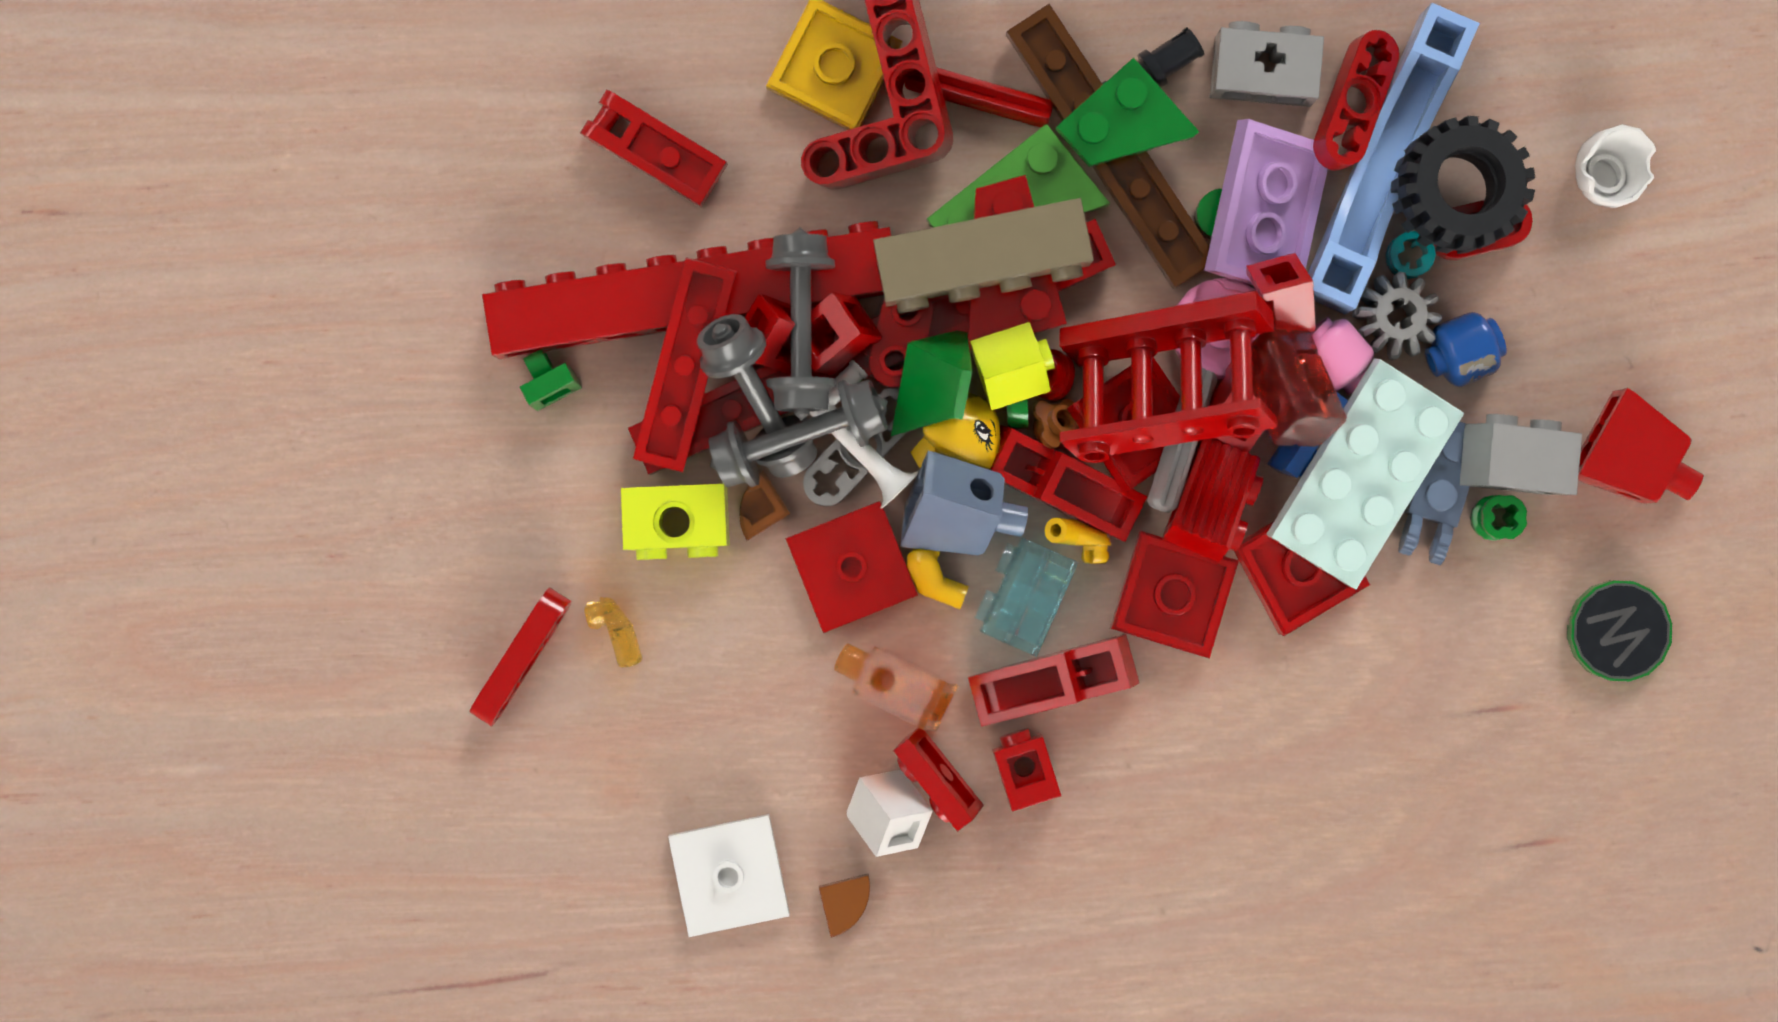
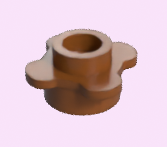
M1063 399L1057 404H1049L1042 400L1034 406L1033 415L1035 420L1033 422V431L1037 440L1046 447L1054 450L1063 448L1064 445L1060 443V432L1080 429L1067 410L1069 406L1074 404L1072 400Z

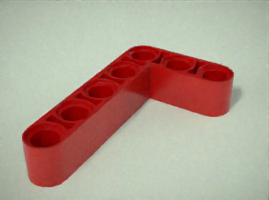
M864 0L894 117L822 137L809 143L801 156V168L811 182L828 189H841L937 162L945 158L951 151L953 131L920 0ZM901 25H910L913 35L908 45L901 49L892 48L890 42L892 32ZM914 74L923 75L925 79L924 91L914 99H906L903 94L904 82ZM925 124H935L938 129L936 142L927 149H918L915 143V136L919 128ZM876 138H886L888 142L886 157L878 163H870L867 158L868 145ZM830 151H836L839 157L837 171L829 177H822L819 172L821 157Z

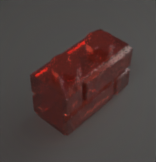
M1274 329L1271 332L1261 333L1252 342L1253 394L1255 398H1261L1277 417L1278 427L1268 429L1274 445L1293 446L1297 443L1298 446L1316 447L1322 444L1347 421V417L1323 360L1318 355V349L1311 332L1299 330L1287 332L1285 329Z

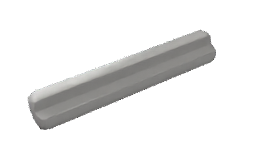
M1202 368L1203 407H1208L1216 386L1217 376L1214 372ZM1181 396L1175 412L1181 411ZM1198 441L1164 446L1147 499L1150 507L1166 513H1170L1177 508Z

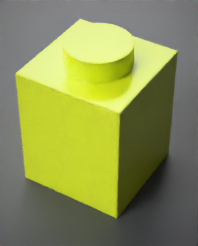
M1030 322L970 341L977 372L991 410L1051 392L1047 371L1055 368L1053 357L1047 340H1036Z

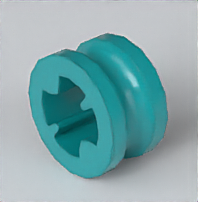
M1416 231L1404 232L1393 239L1388 245L1385 254L1386 265L1394 275L1398 272H1405L1407 279L1417 278L1429 271L1434 264L1436 256L1435 246L1430 244L1425 247L1418 243L1416 240L1420 234ZM1403 242H1412L1411 249L1419 246L1423 256L1416 260V269L1409 268L1410 262L1402 265L1399 261L1398 254L1405 250Z

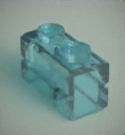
M1023 537L1019 539L1017 546L1007 543L995 571L1004 574L997 591L994 593L986 590L974 617L983 621L979 631L1037 657L1079 562Z

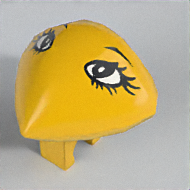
M968 392L963 420L951 418L923 427L924 437L910 453L919 468H921L927 452L932 451L990 469L1000 447V426L996 411L991 410L986 399Z

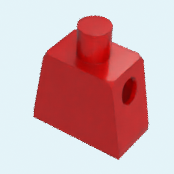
M1629 388L1616 390L1611 393L1581 447L1578 481L1643 504L1657 503L1666 489L1688 501L1699 489L1704 475L1681 462L1691 445L1692 439Z

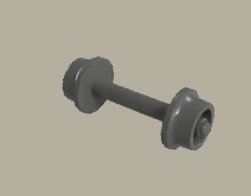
M799 227L792 234L775 236L773 238L772 256L766 260V269L790 271V317L795 323L791 331V377L767 379V387L773 390L776 411L794 412L799 419L803 420L811 411L828 410L829 392L833 387H836V379L812 377L811 271L835 268V260L831 259L828 255L827 236L808 234Z
M731 314L720 317L708 324L700 332L697 338V345L702 354L700 358L702 371L712 378H724L734 375L763 426V429L755 438L808 419L805 417L801 420L796 415L781 418L779 412L775 410L773 401L752 366L764 352L766 347L765 336L759 329L751 327L743 316ZM810 440L755 461L759 465L766 466L775 477H791L811 465L816 458L817 448L814 440Z
M846 380L838 382V392L842 407L748 441L737 421L728 422L727 429L724 432L709 438V449L712 456L710 467L717 471L726 487L747 483L750 487L759 485L760 480L755 460L850 426L860 447L867 446L872 436L888 430L884 413L888 401L878 396L870 380L855 384H848Z

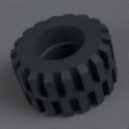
M1466 116L1460 121H1457L1456 117L1445 120L1411 142L1404 150L1405 156L1397 161L1394 171L1399 173L1398 178L1391 181V193H1398L1399 200L1392 205L1395 214L1404 213L1407 221L1401 225L1406 232L1409 233L1415 230L1420 234L1416 241L1425 247L1430 244L1437 245V252L1447 254L1457 250V254H1462L1488 246L1514 231L1513 226L1522 222L1528 213L1523 208L1524 205L1533 201L1535 193L1534 189L1527 188V182L1535 179L1534 167L1525 169L1523 160L1530 157V154L1525 146L1517 150L1512 144L1518 138L1517 135L1510 129L1501 134L1497 131L1500 123L1492 119L1479 123V116ZM1447 158L1464 159L1472 163L1482 174L1486 186V197L1478 213L1473 215L1460 213L1451 208L1443 199L1438 186V174L1443 161Z

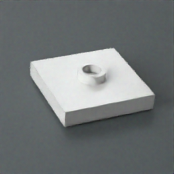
M769 814L670 834L668 836L689 937L789 917L790 912Z

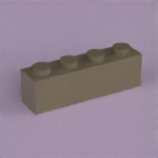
M1081 198L873 240L886 307L897 305L898 313L929 307V298L943 295L949 296L950 303L980 297L979 288L1000 284L1001 292L1028 288L1032 286L1030 278L1051 274L1052 282L1083 276L1082 268L1090 266L1093 262Z

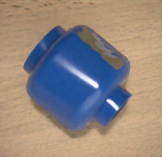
M1468 312L1435 326L1433 333L1436 339L1431 343V347L1425 349L1426 360L1434 376L1439 377L1443 375L1450 384L1458 387L1496 373L1501 366V357L1507 354L1506 343L1496 321L1493 318L1485 319L1481 314L1475 312Z

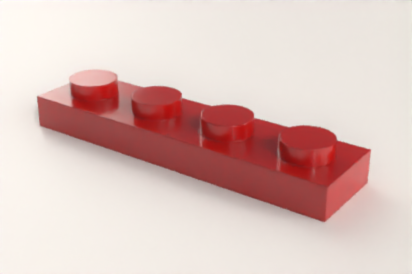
M689 257L685 258L633 456L634 460L679 472L684 471L709 378L700 366L702 354L697 345V338L708 324L725 316L737 273L736 270Z

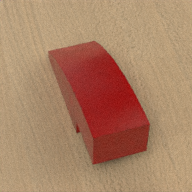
M999 425L1000 447L993 465L988 470L1000 473L1005 479V485L1118 540L1126 542L1148 496L1133 488L1124 493L1115 479L1063 452L1050 449L1013 428Z
M1126 634L1054 652L968 677L981 727L1076 704L1085 699L1130 689L1140 683Z

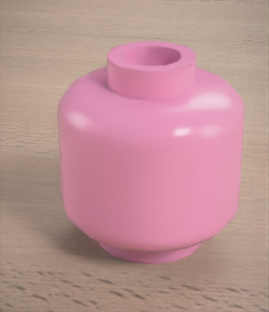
M1326 317L1316 324V331L1306 333L1297 342V345L1301 348L1297 356L1298 365L1314 384L1326 394H1331L1333 391L1337 392L1342 388L1347 394L1354 392L1367 371L1366 367L1374 357V351L1370 344L1346 319L1332 322L1329 317Z

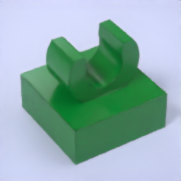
M542 349L523 358L534 379L520 386V389L528 405L536 411L582 388L573 369L566 363L554 368L547 353H544Z

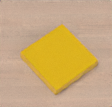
M809 0L766 84V88L847 130L861 127L884 82L871 25L822 0ZM891 35L890 42L892 48L901 49L903 41Z

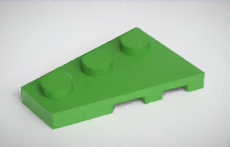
M1046 124L929 216L927 223L933 228L973 220L976 188L1026 175L1034 207L1081 198L1085 214L1107 207L1110 202Z

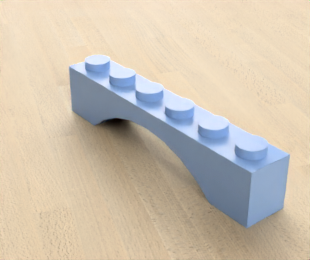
M1431 3L1419 15L1393 75L1366 153L1358 163L1354 164L1308 270V274L1313 280L1315 302L1342 314H1347L1356 309L1376 264L1388 224L1394 211L1392 204L1398 201L1399 198L1398 193H1391V181L1398 178L1399 174L1394 171L1396 163L1405 156L1404 150L1408 145L1429 130L1461 68L1480 23L1435 3Z

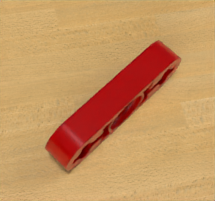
M1371 30L1354 39L1347 48L1313 143L1314 154L1318 162L1329 170L1339 171L1354 165L1366 153L1399 61L1398 45L1395 39L1385 31ZM1372 46L1375 48L1374 57L1380 62L1369 67L1372 55L1366 49ZM1367 70L1366 75L1359 74V73H1361V72ZM1350 87H1355L1364 94L1366 108L1363 113L1353 111L1348 105L1347 91ZM1347 125L1355 126L1353 128L1346 130ZM1344 133L1341 146L1347 149V152L1340 155L1337 153L1339 145L1333 141V138Z
M551 587L545 591L477 696L469 713L490 726L495 724L564 618L572 603L571 600Z

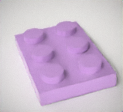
M1251 119L1237 120L1204 271L1253 285L1246 274L1247 265L1296 253L1306 269L1328 170L1318 162L1314 154V140Z

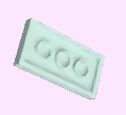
M1374 358L1266 535L1349 587L1357 589L1458 425L1464 412L1383 360Z

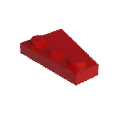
M1026 175L979 187L975 190L974 219L1034 207ZM1051 274L1030 278L1031 287L1016 291L1001 292L1000 284L979 288L980 297L969 301L968 342L970 352H972L971 340L1030 322L1034 334L1066 326L1067 321L1056 282H1052Z

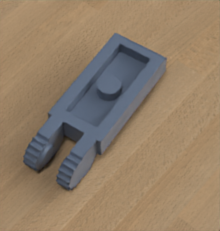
M1459 421L1405 509L1404 513L1408 515L1399 542V553L1408 556L1412 555L1419 542L1423 519L1438 523L1434 539L1429 548V561L1441 566L1445 560L1452 541L1453 528L1458 527L1470 486L1460 485L1464 428L1466 423Z

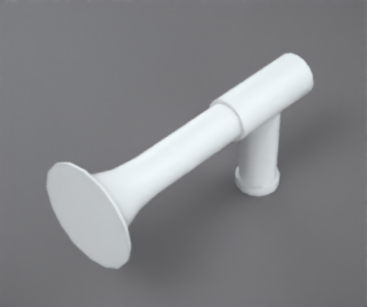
M852 359L849 365L835 378L836 387H833L829 392L828 410L811 411L809 413L815 417L837 409L835 405L840 401L838 382L846 380L848 384H855L868 377V375ZM850 426L832 432L877 481L883 497L881 509L892 501L919 472L918 470L910 473L897 469L882 458L870 444L860 447Z

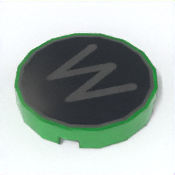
M1608 580L1590 587L1575 601L1571 610L1572 614L1569 618V625H1567V641L1573 657L1587 672L1608 681L1630 682L1649 675L1664 661L1672 644V621L1666 604L1653 590L1634 581Z

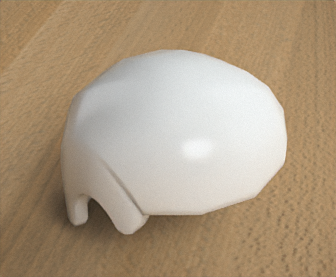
M1623 124L1595 133L1581 146L1576 158V179L1583 195L1595 205L1609 208H1617L1637 201L1647 188V185L1654 179V175L1650 170V159L1656 152L1654 143L1641 129Z

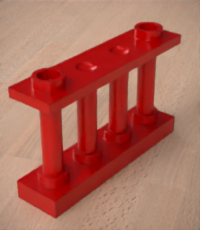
M1250 291L1059 328V347L1079 367H1083V428L1060 432V443L1079 460L1099 463L1108 460L1110 455L1229 435L1236 438H1249L1259 434L1260 430L1277 428V417L1261 398L1253 399L1251 339L1257 334L1274 331L1273 311L1257 291ZM1229 339L1232 402L1203 407L1201 348L1205 347L1206 343ZM1180 349L1181 411L1153 416L1152 357L1156 356L1157 352ZM1131 358L1132 420L1104 424V366L1109 361Z

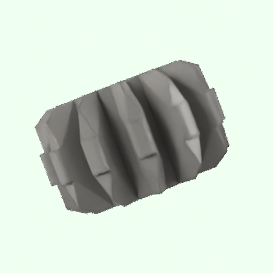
M1405 272L1396 273L1393 277L1392 285L1384 275H1381L1374 279L1376 292L1371 289H1364L1360 299L1369 307L1354 309L1352 317L1367 320V325L1359 328L1357 331L1363 338L1371 333L1375 337L1370 343L1374 354L1378 353L1387 343L1389 360L1398 359L1402 353V347L1410 357H1413L1420 353L1418 340L1429 344L1436 339L1433 331L1425 325H1434L1442 322L1441 314L1428 312L1427 309L1428 306L1435 304L1439 298L1435 293L1424 298L1419 295L1426 283L1422 278H1418L1407 288ZM1392 303L1395 304L1394 310L1402 307L1406 312L1407 317L1400 321L1402 329L1399 328V322L1391 325L1388 321L1387 315L1393 311Z

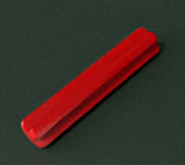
M936 67L945 101L1040 128L1049 124L1053 110V103L1050 99ZM914 74L908 77L905 81V88L922 93L925 88L924 76Z

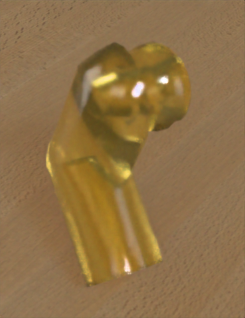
M600 597V601L588 602L584 607L587 624L594 630L602 626L607 627L618 666L626 668L640 663L643 658L633 624L618 604L608 597Z

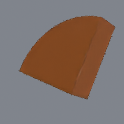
M764 471L759 473V485L754 487L747 486L740 504V525L747 541L790 515L789 510Z
M869 873L819 886L831 938L849 930L863 915L870 895Z

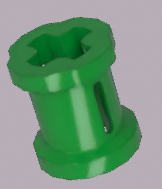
M1513 495L1486 496L1477 501L1473 506L1470 515L1471 526L1477 535L1486 540L1514 539L1522 534L1527 526V508L1520 499ZM1504 508L1506 513L1502 519L1506 526L1493 527L1491 523L1495 520L1496 516L1491 510Z

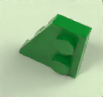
M1134 57L1055 128L1088 167L1110 162L1124 156L1136 155L1179 141H1187L1199 133V130Z

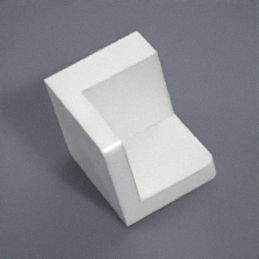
M901 770L860 777L847 809V817L873 854L878 857L918 848L933 810Z

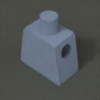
M928 451L905 503L900 546L980 555L985 553L994 532L1022 537L1027 523L1028 507L1003 502L1005 479L1000 473Z

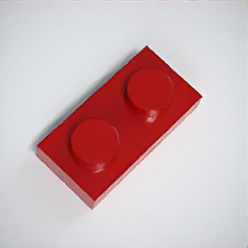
M921 725L907 735L893 750L898 756L897 762L901 771L909 780L918 782L930 797L929 802L933 811L942 821L950 822L957 832L973 821L984 804Z

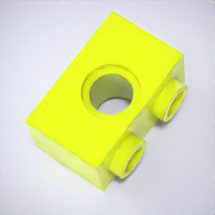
M724 484L621 488L623 550H636V560L667 559V549L687 548L688 558L717 557L718 546H730L728 491ZM679 507L688 514L690 525L685 534L674 538L665 532L662 521L667 511Z

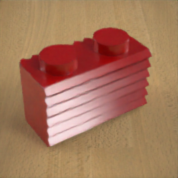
M1212 438L1201 440L1195 449L1178 506L1175 510H1172L1162 539L1218 562L1222 560L1229 549L1237 551L1248 527V522L1240 520L1245 504L1249 506L1254 505L1264 478L1256 475L1261 460L1258 455L1242 452L1239 448H1232L1229 444H1222L1219 440H1213Z

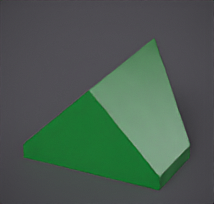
M956 330L908 342L891 436L951 418L963 420L972 375L967 332Z

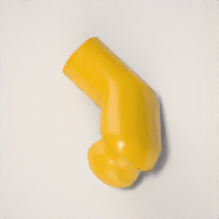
M1052 518L1045 525V536L1050 542L1083 546L1081 559L1085 564H1105L1109 560L1108 546H1112L1106 533L1075 519Z
M913 548V551L907 556V568L917 591L923 596L960 610L969 586L943 576L937 561L940 551Z

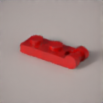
M606 89L598 102L602 106L593 122L587 120L580 134L702 208L726 169L727 161ZM619 117L630 122L621 139L610 133Z

